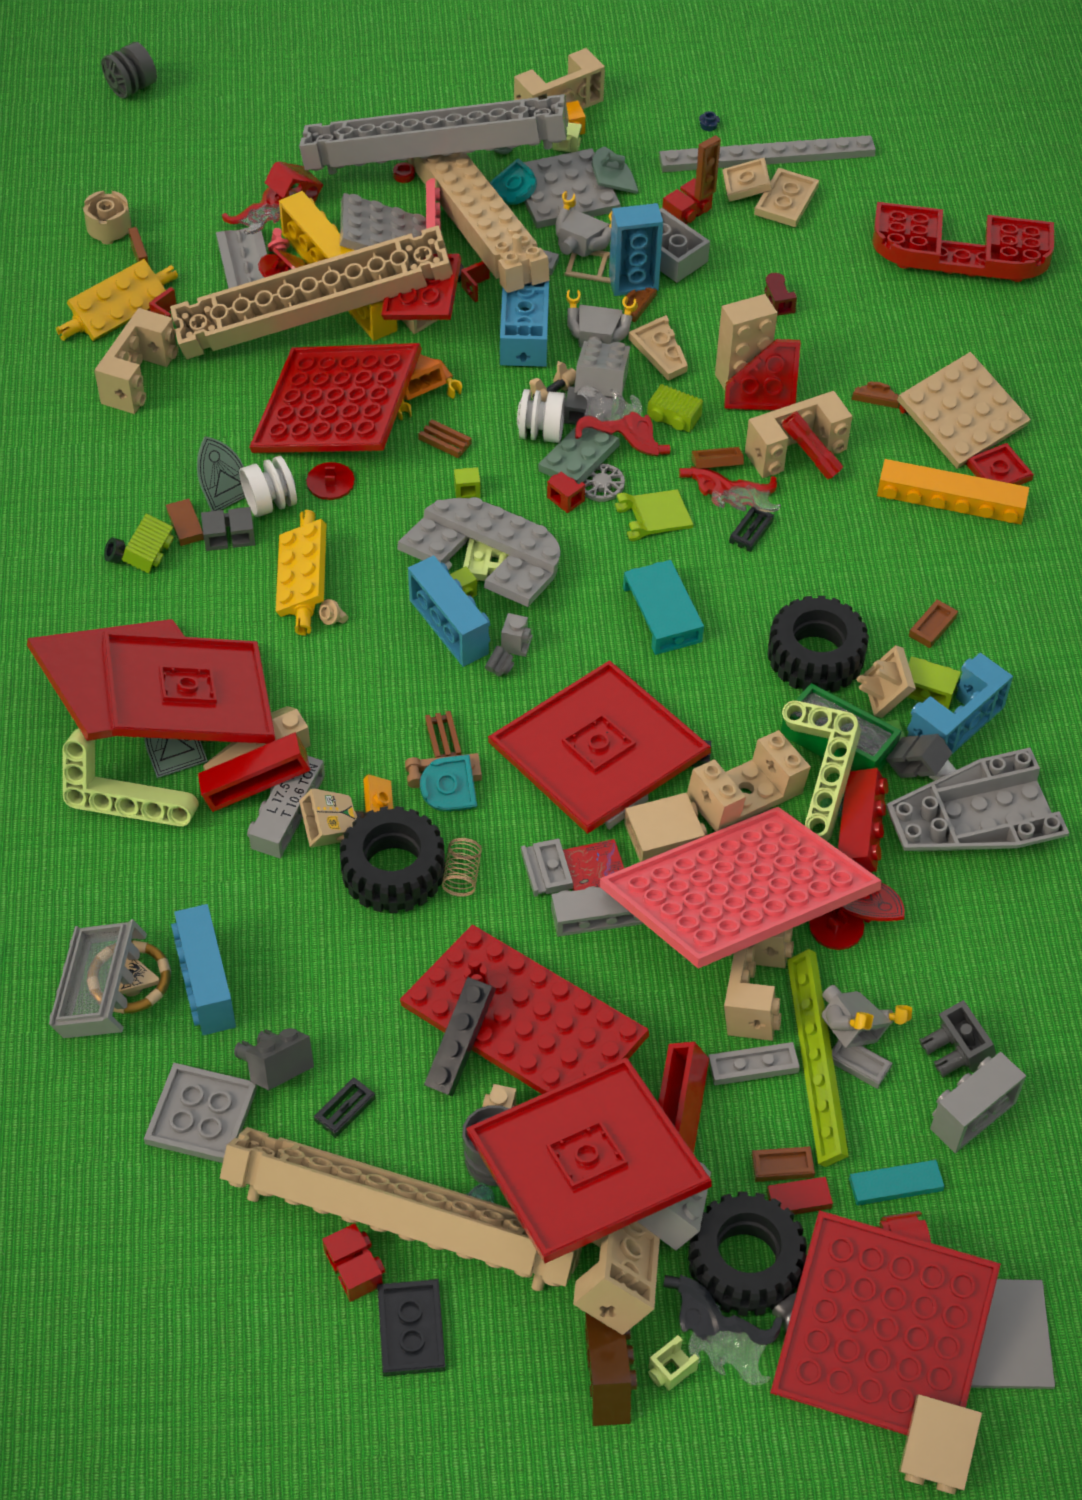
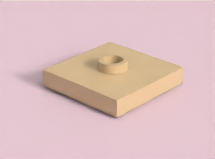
M765 158L722 169L729 202L772 190Z

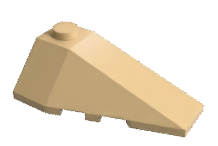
M286 706L271 713L275 740L296 732L304 747L310 746L309 728L296 708ZM231 742L203 765V768L207 770L266 744Z

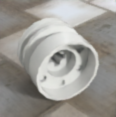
M524 389L517 413L519 439H526L528 429H531V440H536L538 431L543 430L544 441L560 443L564 424L565 393L549 392L546 402H542L539 390H536L534 401H532L531 390Z
M281 456L274 457L272 462L265 460L263 463L264 472H262L257 464H252L239 470L245 498L255 517L272 513L273 500L279 509H284L286 503L288 506L297 504L295 482L291 471Z

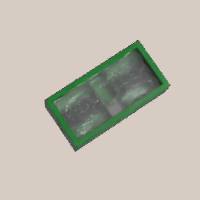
M812 683L795 700L849 712L857 718L861 734L850 771L878 768L881 771L888 763L886 758L900 740L902 731ZM802 712L792 713L790 719L798 720L802 716ZM783 718L781 733L785 738L824 758L828 738L791 730ZM819 718L816 721L815 725H825L828 721V718ZM844 724L841 728V731H851L854 727V724ZM837 749L834 752V756H844L847 752V749Z

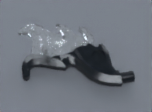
M664 1275L663 1287L676 1289L681 1295L680 1328L682 1332H687L688 1329L692 1330L688 1349L691 1356L697 1355L699 1358L698 1364L701 1362L699 1352L704 1351L709 1356L713 1368L722 1376L726 1374L723 1365L728 1363L738 1371L740 1377L746 1383L762 1385L768 1382L771 1378L761 1375L758 1369V1361L766 1345L778 1338L782 1319L780 1317L775 1318L769 1330H762L736 1315L724 1317L720 1313L711 1293L703 1285L683 1275H680V1277Z

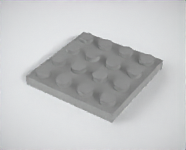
M593 149L523 162L533 171L537 179L534 193L524 201L536 229L555 225L560 208L564 206L562 194L565 191L568 194L566 200H571L573 194L576 197V205L570 208V211L574 209L594 217L608 214L612 211V208H620V202L613 188L599 186L592 168V158L595 154Z
M344 193L341 199L340 246L358 250L411 233L413 238L422 235L421 230L426 229V218L421 214H411L398 207H388L379 201L362 199L356 194L349 195Z

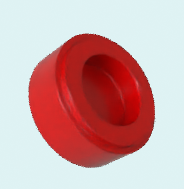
M406 162L399 163L393 168V177L400 183L411 182L415 178V168Z

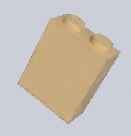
M687 793L625 808L624 824L640 862L707 835L705 825L699 823L697 818L698 810L695 802H690Z
M917 1395L899 1472L906 1474L905 1480L919 1485H924L925 1479L936 1482L937 1490L954 1495L956 1489L964 1490L982 1413Z

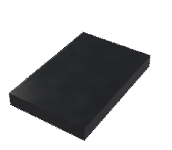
M439 1279L377 1284L383 1377L446 1371Z

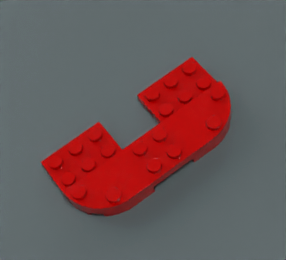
M877 202L873 246L877 253L887 260L896 263L900 268L911 267L943 271L947 274L960 273L968 276L994 277L1020 282L1023 279L1036 277L1044 273L1051 264L1054 250V222L987 215L985 245L942 240L943 209Z

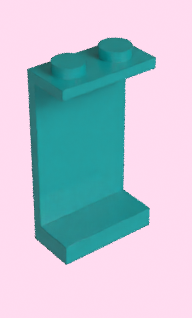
M671 560L657 562L649 566L634 568L624 572L623 589L625 592L631 590L652 633L651 648L655 655L703 641L704 625Z

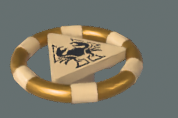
M131 940L140 953L148 954L156 960L161 975L160 981L159 977L139 960L126 959L125 967L133 974L134 981L132 984L123 985L120 983L118 991L121 994L135 996L144 988L155 985L157 987L144 999L128 1003L125 1009H116L114 1007L113 1012L125 1014L145 1010L158 1002L167 991L171 980L169 961L162 951L148 942ZM116 944L107 947L97 955L89 969L87 982L90 994L99 1005L103 996L98 979L99 972L102 966L113 957Z

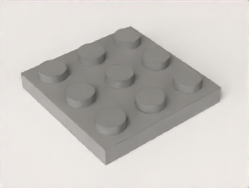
M173 1063L145 1134V1144L223 1163L227 1144L234 1138H238L243 1129L257 1090V1085L249 1080Z

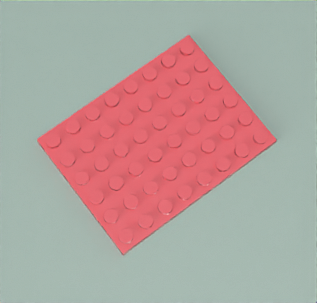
M776 807L600 878V888L699 969L881 890V880L784 810Z

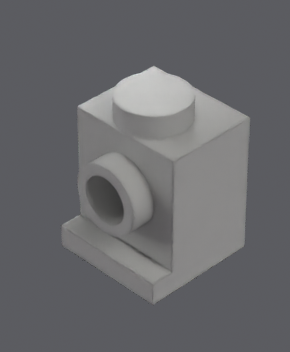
M508 613L501 632V647L507 653L526 657L533 638L531 628H528V617Z

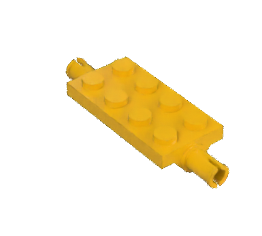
M145 259L74 296L67 302L73 313L72 320L56 327L58 336L62 334L60 338L64 341L78 332H85L92 341H95L128 323L138 308L149 311V302L166 291L163 285L178 278L177 271L172 272L174 267L170 265L155 274Z
M304 510V512L300 513V527L279 535L276 613L280 617L288 614L295 615V632L298 635H306V628L307 633H311V617L314 614L315 604L324 601L327 524L322 519L315 521L316 514L311 510Z

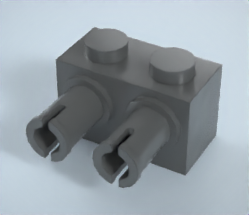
M964 1000L939 1013L941 1028L919 1039L922 1048L926 1050L925 1052L928 1056L948 1043L955 1046V1051L939 1060L933 1061L942 1078L964 1065L969 1067L973 1073L978 1070V1066L985 1058L996 1056L993 1042Z
M293 1028L284 1029L278 1035L265 1029L264 1032L261 1031L258 1034L256 1046L249 1044L247 1041H241L242 1044L240 1042L237 1043L234 1049L235 1057L248 1062L250 1081L267 1090L314 1067L310 1036Z

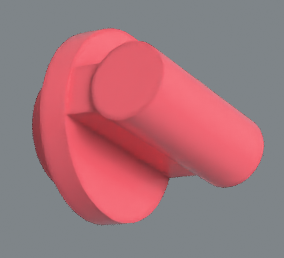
M280 228L273 230L271 242L267 246L270 252H274L272 250L274 247L286 252L290 246L288 239H282V230Z

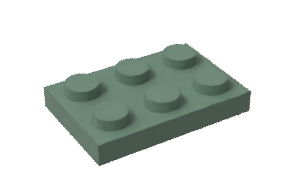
M574 428L538 464L539 471L549 476L557 475L562 471L568 477L573 478L577 484H580L620 445L619 438L593 428H584L581 438L576 439Z

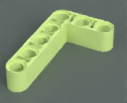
M790 701L783 707L782 715L791 730L829 739L805 821V826L810 830L816 824H825L824 831L816 834L828 841L833 834L860 738L861 728L857 718L852 713L801 701ZM802 712V716L798 720L790 719L792 713ZM819 718H828V721L825 725H815L816 721ZM844 724H854V727L851 731H841V728ZM837 749H847V752L844 756H834V752ZM832 773L840 774L836 782H828L827 777ZM830 798L833 800L829 807H820V802L823 799Z
M79 728L74 730L63 745V799L72 808L174 826L187 825L198 809L197 798L188 792L95 777V740L87 741Z

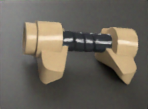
M558 361L557 372L553 379L554 383L546 388L539 378L530 380L532 400L534 401L536 390L541 392L542 402H546L549 392H557L560 389L568 391V387H572L575 384L576 370L573 368L567 369L565 363Z

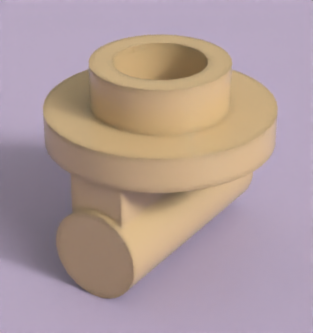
M327 599L320 605V619L327 625H333L336 622L343 624L349 618L335 600Z

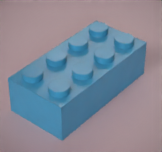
M658 203L612 208L609 278L614 296L627 295L632 290H635V292L645 290L646 287L659 290L663 219Z
M433 555L408 567L409 600L462 667L488 655L490 621L484 612L481 613L478 610L474 599L465 594L460 582L451 577L446 565L440 563Z
M208 904L175 911L176 923L171 924L194 1026L200 1025L202 1035L236 1028L231 997Z

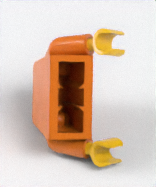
M420 354L399 408L398 418L403 420V411H407L409 416H412L411 405L408 402H404L405 399H413L446 383L448 384L447 395L450 398H454L455 390L461 394L462 383L459 380L452 379L453 375L441 360L432 359Z

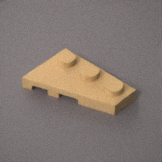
M667 315L629 332L628 339L668 381L687 372V362L680 346L676 343L675 334L669 326Z

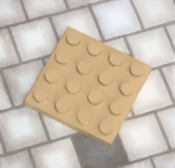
M971 352L901 393L897 399L957 469L966 464L970 457L987 451L1027 426L1031 420Z

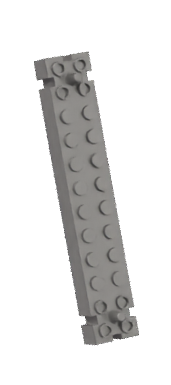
M565 94L547 96V99L539 100L537 97L336 121L322 126V123L305 125L303 130L304 138H301L299 148L305 170L319 171L325 167L324 165H327L328 173L333 175L337 173L336 168H342L346 165L362 166L372 162L405 161L415 157L448 156L458 152L472 153L475 150L484 149L492 151L496 148H515L526 144L535 146L540 144L541 140H543L544 149L548 150L553 147L552 143H559L567 139L569 118Z

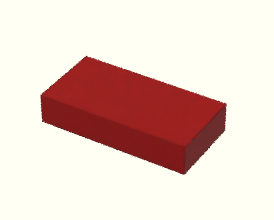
M826 1177L767 1186L769 1201L775 1198L781 1202L780 1208L783 1210L789 1208L794 1214L832 1209L833 1202Z

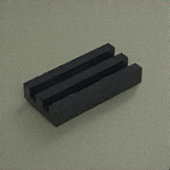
M752 506L729 537V543L734 544L737 542L738 547L743 548L745 546L747 547L746 550L751 552L774 521V515L756 506ZM758 514V517L750 525L749 529L744 534V536L740 537L741 533L752 520L754 515ZM764 517H765L766 519L763 521V523L760 525V527L758 528V530L755 532V534L752 536V538H751L750 541H749L748 539L751 537V535L753 534V532L756 530V528L759 526V524L762 522V520H763Z
M353 1077L314 1115V1121L318 1125L321 1124L326 1131L329 1130L331 1135L336 1138L376 1099L375 1093ZM355 1088H357L358 1091H357L349 1100H346V1101L340 1106V1108L327 1120L326 1117H327ZM365 1094V1096L336 1125H334Z

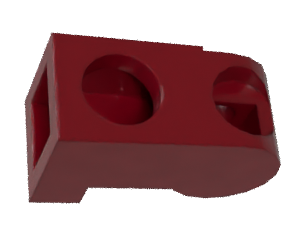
M780 273L768 274L765 279L766 287L764 294H766L777 311V316L795 313L797 296L795 292L788 293L785 286V277Z

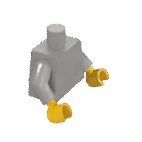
M565 191L562 194L564 206L560 208L555 223L556 236L559 238L558 245L561 252L566 255L573 252L586 257L594 251L605 249L611 241V224L574 209L570 211L569 209L576 205V197L573 194L571 200H566L568 194ZM611 211L610 214H609V219H610L611 222H612V211Z
M568 290L566 299L570 304V308L567 310V326L573 337L579 339V347L582 348L584 341L591 339L611 344L613 342H620L627 337L633 317L631 312L637 309L635 298L632 306L626 305L628 302L627 296L623 298L622 303L625 309L623 314V310L587 305H579V308H577V303L580 301V291H577L578 297L576 299H571L569 297L570 290Z
M831 985L822 994L823 998L829 1003L822 1012V1017L845 1048L877 1043L893 1021L896 1024H904L912 1018V1007L897 1005L895 1013L892 1010H879L858 991L842 993L835 985Z

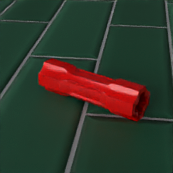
M797 411L793 412L781 423L786 432L801 446L827 480L841 471L843 465L820 441Z

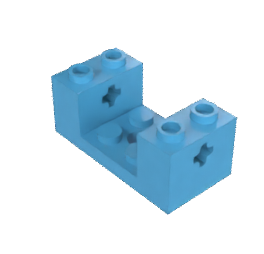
M549 281L536 285L527 283L524 284L523 289L509 293L502 287L500 365H547Z
M979 653L973 659L969 658L961 668L962 676L957 683L956 699L965 706H959L952 713L931 696L923 703L918 702L911 711L912 718L907 727V737L939 734L953 754L1005 707L1013 676L982 653Z

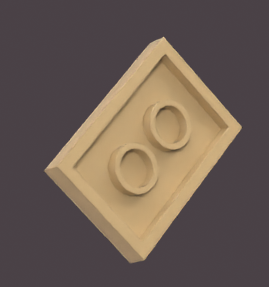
M778 168L770 181L772 190L763 193L755 207L754 215L796 227L819 187V180Z

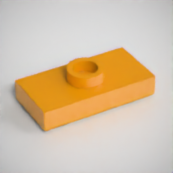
M368 774L363 779L366 813L374 810V812L380 811V807L388 806V809H393L391 781Z

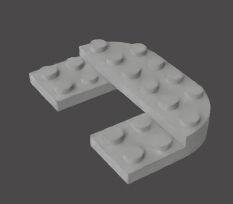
M476 497L435 501V503L424 509V517L398 541V550L422 561L434 555L440 563L444 564L469 541V538L508 554L509 556L485 579L484 588L527 607L554 580L560 558L559 544L554 536L547 531L546 527L505 511L500 507L483 502Z

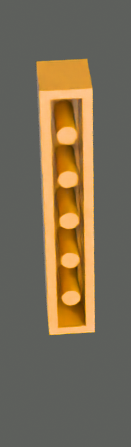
M885 459L877 496L1021 525L1029 487Z

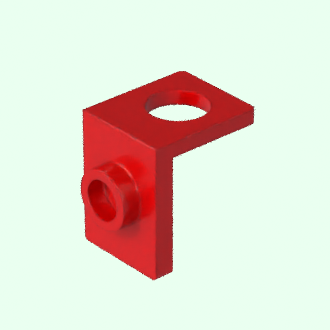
M483 261L461 270V287L474 302H478V283L490 278V270Z
M170 287L149 302L150 311L171 317L169 313L171 310L170 306L177 304L175 290Z

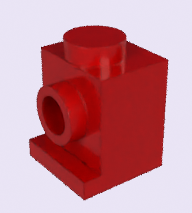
M561 471L547 481V498L566 513H569L585 501V484L583 482L577 484L573 478L568 477Z

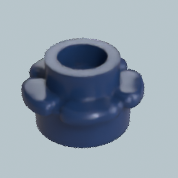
M711 111L701 114L699 117L700 127L705 131L715 130L720 122L719 116Z

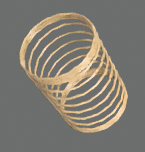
M457 838L449 842L442 888L447 893L455 896H468L475 892L482 852L481 845L476 841L468 838ZM457 841H466L478 846L480 851L474 847L479 853L471 856L452 851L453 849L471 851L470 849H451L450 846ZM478 857V860H476L475 862H472V861L468 860V859H475V858ZM452 859H464L471 863H459ZM476 862L478 863L477 865H475V867H471V866L467 865V864H474V863H476ZM451 864H463L469 866L470 868H448L447 866ZM450 869H462V870L473 869L474 872H470V873H458V872L452 871V872H454V873H447V870H450ZM472 874L473 877L467 878L461 875ZM452 878L463 879L471 883V887H474V889L467 893H458L447 889L443 883L448 880L456 884H469L449 880ZM452 887V888H455V889H468V888H456V887Z

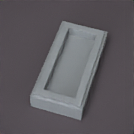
M838 1040L832 1049L835 1066L876 1089L879 1088L892 1067V1062L863 1046L845 1048L840 1040Z

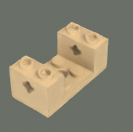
M587 48L568 55V75L545 83L533 69L514 76V100L537 97L539 100L547 99V96L565 94L566 103L579 101L581 108L585 109L602 102L604 99L605 66Z
M141 308L137 309L94 370L101 404L135 414L139 407L144 405L146 393L144 392L143 376L140 370L142 360L167 367L178 354V346L175 339L176 332L171 317Z
M834 391L749 419L745 454L762 478L777 475L784 471L787 446L797 442L791 438L781 423L796 411L833 454L847 450L852 415Z
M778 730L757 740L751 761L727 772L722 769L715 759L694 768L687 795L691 802H695L697 810L715 831H719L802 794L811 766ZM746 788L749 789L752 793H743L740 789Z
M793 928L734 953L724 1004L727 1035L773 1041L774 1031L780 1030V998L775 997V986L750 984L749 982L750 978L755 977L756 965L786 968L787 958H792L794 941H791Z
M635 1222L591 1242L600 1247L599 1262L576 1280L573 1305L620 1334L626 1333L654 1310L660 1238L639 1222Z

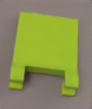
M678 489L642 495L619 493L616 496L619 503H615L617 512L623 513L632 508L637 521L629 523L631 531H627V535L630 541L639 540L649 534L693 528V522Z

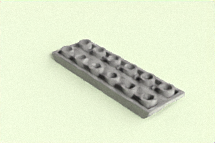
M260 226L236 231L216 232L228 289L264 278L258 268L261 257L267 254Z

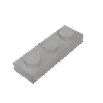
M793 1042L710 1054L708 1056L714 1086L799 1073L800 1068Z

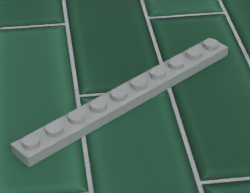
M872 136L720 147L718 168L732 167L760 158H765L767 165L875 156L876 149ZM698 148L659 152L662 172L697 170Z

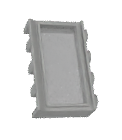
M133 919L126 923L85 928L75 926L49 1025L63 1038L123 1032L124 1027L112 1014L114 1007L116 1009H125L128 1004L127 999L118 991L120 983L123 985L132 984L134 981L133 974L125 967L126 959H139L140 952L131 942V939H146L147 933Z

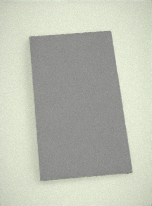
M997 1279L971 1388H1055L1042 1280Z

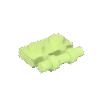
M469 538L463 567L467 566L477 580L485 581L488 574H491L509 555ZM492 557H497L499 559L498 563L491 562Z

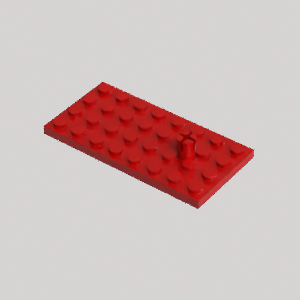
M473 924L400 998L402 1007L445 1033L467 977L495 987L496 991L472 1051L541 1094L626 1057L629 1059L649 1037L648 1028Z

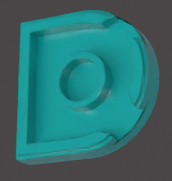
M516 159L489 183L507 205H515L527 200L534 193L537 179L533 171L520 159Z
M469 754L439 758L432 761L424 769L420 778V792L429 806L444 812L477 808Z

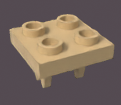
M897 645L880 660H876L873 666L863 675L856 678L858 682L862 683L859 689L869 696L874 716L883 718L916 689L904 648Z

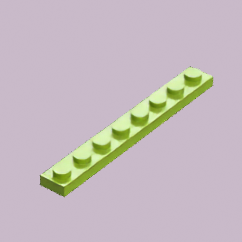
M808 949L788 959L787 963L818 1164L827 1167L849 1157L828 1025L822 1017L825 1006L816 952Z

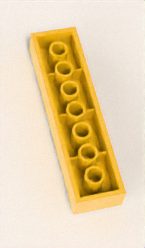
M303 191L279 200L282 235L285 239L289 240L290 245L307 264L355 251L340 246V233L335 224H331L328 221L325 213L320 211L315 206L313 199L308 198ZM384 300L348 311L373 341L397 331V320H384L381 316Z

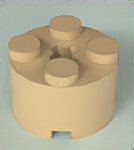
M99 191L86 198L83 211L87 232L91 237L107 245L112 244L114 240L120 239L129 233L128 228H131L128 202L124 195L116 191H112V194H105L104 191Z

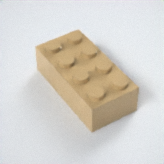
M766 294L723 305L721 308L715 376L724 390L725 383L774 341L777 311Z

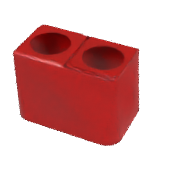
M280 161L273 164L265 180V184L283 199L303 191L308 198H312L315 202L323 187V184L309 170H305L304 166ZM299 183L296 188H291L294 184Z

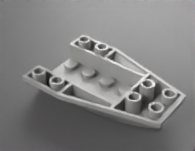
M1031 748L979 759L886 805L904 851L930 852L1020 848L1069 836V831L1060 811L1052 813L1037 781L1040 767Z

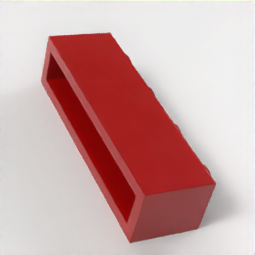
M296 732L202 771L198 773L201 795L212 812L309 772L311 769L307 751Z
M878 768L850 771L844 793L838 850L869 872H877L878 861L881 860L880 838L884 836L882 818L886 815L884 799L885 794H888L889 790L887 779L882 777Z
M696 1042L672 1043L668 1045L658 1103L694 1154L709 1057Z

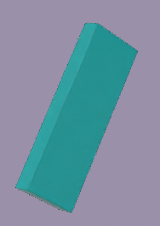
M936 1160L850 1174L849 1177L856 1205L940 1192L944 1189Z

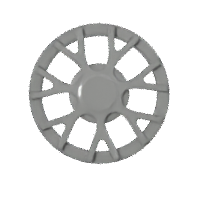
M601 464L596 469L600 470L601 473L595 474L593 472L590 475L593 479H586L583 482L585 487L593 486L588 491L585 489V496L599 502L615 499L617 494L622 493L625 486L622 472L610 464ZM608 470V471H611L612 473H611L610 475H608V474H606V471ZM620 478V481H612V479ZM611 486L617 489L614 493L610 491ZM597 491L604 492V496L596 495Z

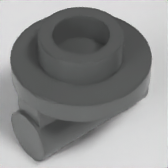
M496 646L485 665V669L493 672L498 677L502 674L507 675L514 665V662H512L513 655L507 653L503 647Z

